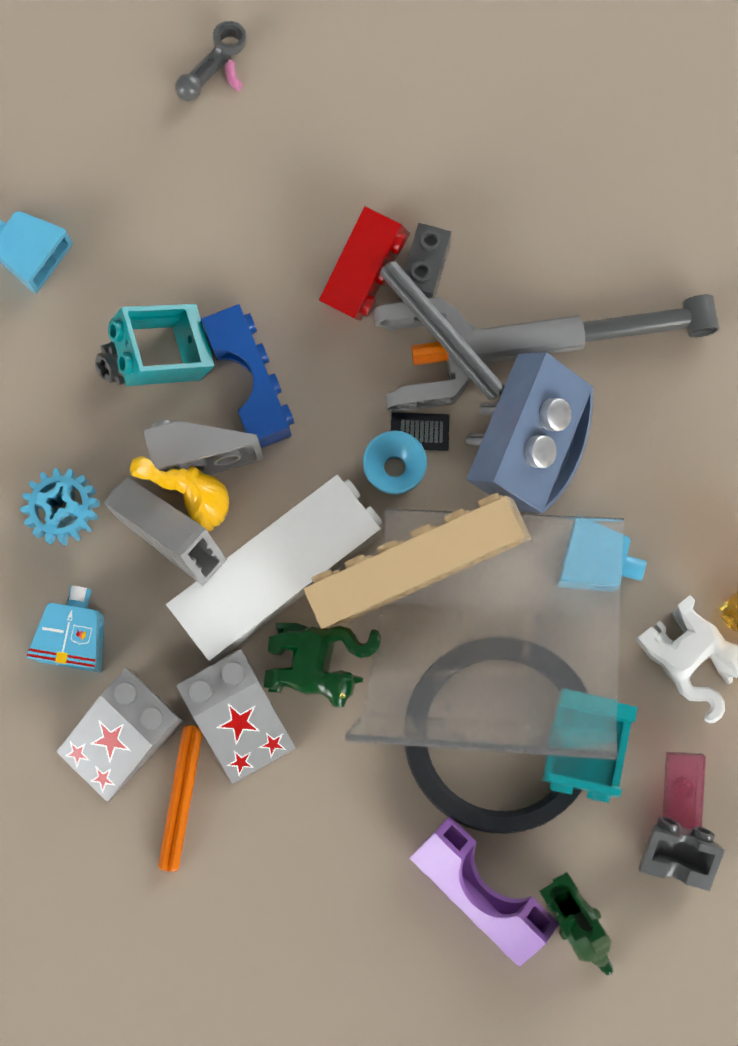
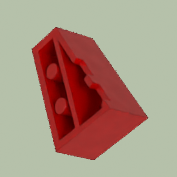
M364 206L319 301L359 321L362 320L363 316L368 317L375 305L376 298L374 297L380 286H383L386 282L380 275V271L387 263L396 260L410 232L402 224Z

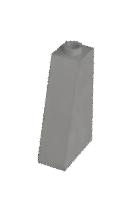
M129 477L116 486L104 502L119 521L202 586L227 560L203 526Z

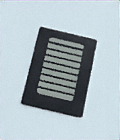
M391 413V431H402L412 435L422 444L424 450H449V414Z

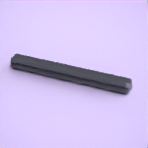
M390 261L380 271L383 279L489 400H494L500 396L505 387L397 262Z

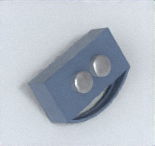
M547 352L520 353L517 355L498 403H481L478 410L480 414L493 416L485 434L470 433L467 435V444L480 447L466 480L489 495L498 493L499 496L503 495V497L508 496L514 499L518 510L521 512L544 513L563 494L581 461L591 425L593 386Z

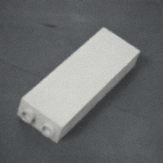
M338 475L334 476L227 557V560L203 586L196 581L166 604L212 665L305 595L303 588L313 584L311 579L313 576L327 570H332V572L338 570L346 561L355 557L381 537L379 525L382 524L380 517L370 506L366 509L357 499L361 495L350 480L343 482Z

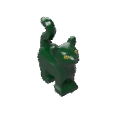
M276 623L278 634L269 637L268 652L272 655H282L284 651H292V665L290 668L266 670L264 688L269 689L268 692L281 693L284 687H290L307 695L322 694L329 699L333 707H344L347 699L353 695L356 683H362L363 678L343 670L329 673L334 644L336 641H342L349 653L359 658L370 657L377 652L380 646V633L376 629H372L367 642L360 643L353 631L343 626L320 629V627H306L299 623Z
M568 872L552 879L553 883L540 890V893L559 922L560 937L563 940H568L579 960L592 962L605 975H611L613 973V966L608 958L611 939L598 920L602 918L599 910L592 908L585 901Z

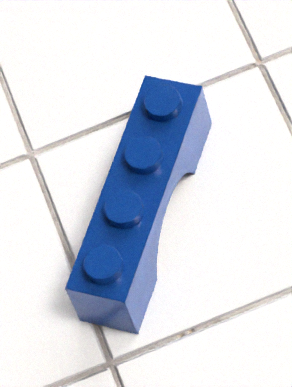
M240 304L201 318L216 359L238 363L246 368L253 377L251 395L247 402L238 410L245 432L256 434L261 448L291 437L289 425L295 422L288 405H280L277 394L282 393L275 373L271 375L267 373L264 364L270 361L263 343L256 345L252 334L256 333L257 329L251 314L244 315Z

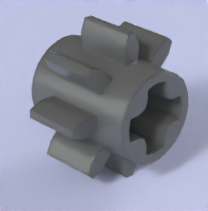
M111 341L101 345L102 352L98 353L95 358V367L99 376L106 381L109 380L110 383L115 381L118 385L125 383L124 376L118 369V355L114 342Z

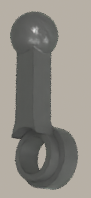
M225 21L215 27L213 32L214 49L189 74H184L177 79L175 91L179 98L184 101L197 99L201 93V87L226 62H229L228 60H232L231 56L239 54L246 45V32L242 25L234 21ZM226 37H234L238 42L234 45H226L222 43V40Z

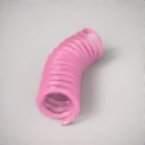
M228 60L231 62L225 63L227 81L235 90L240 91L242 82L236 78L234 61Z

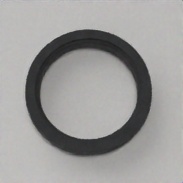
M486 639L472 642L448 653L438 660L420 680L406 712L404 725L405 751L412 775L419 788L428 800L447 817L451 816L459 824L482 832L498 834L518 833L534 829L556 818L575 801L582 790L573 788L572 794L552 790L538 802L510 811L484 809L466 802L445 785L430 759L426 740V726L430 708L440 690L454 676L467 668L487 662H509L532 669L546 678L559 693L563 690L588 695L576 674L563 661L547 650L520 640Z

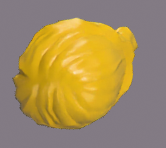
M144 456L132 460L129 467L132 476L140 479H149L162 488L178 490L184 494V504L189 518L203 526L207 531H213L215 527L225 520L229 510V496L225 485L217 478L204 474L193 465L187 469H170L165 472L155 468L152 461Z

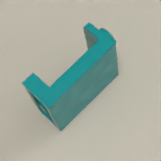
M566 690L559 693L542 781L551 783L550 790L565 794H572L573 788L588 791L587 798L599 802L609 803L610 797H620L622 789H619L629 733L631 723H634L636 720L638 707Z

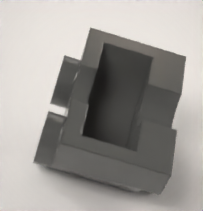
M660 816L657 824L652 828L639 864V871L660 878H665V876L674 877L685 885L710 891L725 850L713 841L715 834L712 831L700 826H694L690 830L680 826L677 821L671 818Z

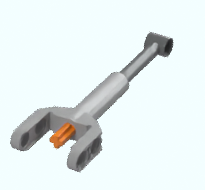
M710 294L690 297L683 301V308L585 322L578 315L477 329L467 322L456 308L442 298H429L431 303L484 363L516 359L520 353L547 352L548 354L583 350L585 342L687 328L689 337L694 338L708 336L719 331L714 298ZM404 302L382 305L373 310L374 323L378 327L396 330L424 326ZM439 342L411 345L414 366L447 361L449 380L399 387L396 391L385 396L387 410L390 412H403L453 405L468 386L471 380L470 377Z

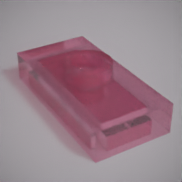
M666 752L662 816L677 821L680 826L687 829H693L694 826L702 827L706 756L703 753Z

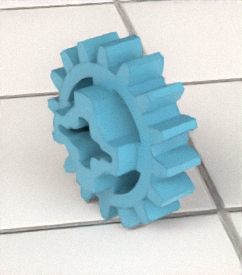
M54 468L53 477H48L44 472L40 473L42 482L37 484L30 481L29 485L33 492L31 494H22V497L29 504L21 507L20 511L24 515L30 516L24 521V524L28 528L35 527L32 534L38 539L45 535V541L51 545L56 537H58L62 545H67L69 536L80 541L79 531L83 529L91 532L92 529L87 524L88 521L98 520L99 517L92 511V508L100 506V502L96 498H90L96 493L95 488L92 485L86 486L88 480L83 475L76 478V474L72 469H68L65 476L62 475L58 468ZM75 489L79 491L82 497V505L74 500L76 496ZM63 502L67 504L65 509L59 508L57 511L54 509L56 505H62ZM39 509H42L46 513L44 519L46 521L45 525L40 519ZM74 521L72 524H70L69 526L65 527L68 523Z

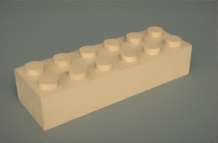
M498 493L492 494L478 501L480 508L471 512L469 510L465 511L464 508L444 517L445 524L438 527L427 524L410 532L412 539L404 542L402 540L398 542L397 539L377 547L379 554L373 557L372 555L365 557L363 554L344 563L346 569L342 571L336 570L332 572V570H327L311 578L313 584L303 589L320 629L343 625L531 540V536L514 499L508 496H499Z

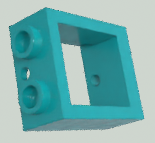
M196 304L121 307L109 321L108 334L111 341L115 344L118 355V369L124 376L126 386L201 381L215 367ZM173 328L183 364L143 366L133 330Z

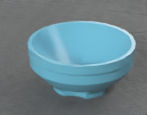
M402 431L384 432L376 436L366 447L363 455L364 473L368 481L383 493L392 495L407 493L413 490L425 475L427 468L426 452L422 444L408 433ZM390 459L401 460L405 465L404 473L398 477L389 476L384 469L386 462Z

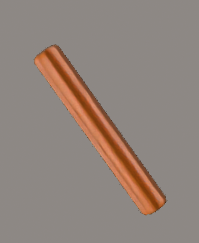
M184 725L182 729L158 868L163 871L176 872L180 865L203 735L199 726Z

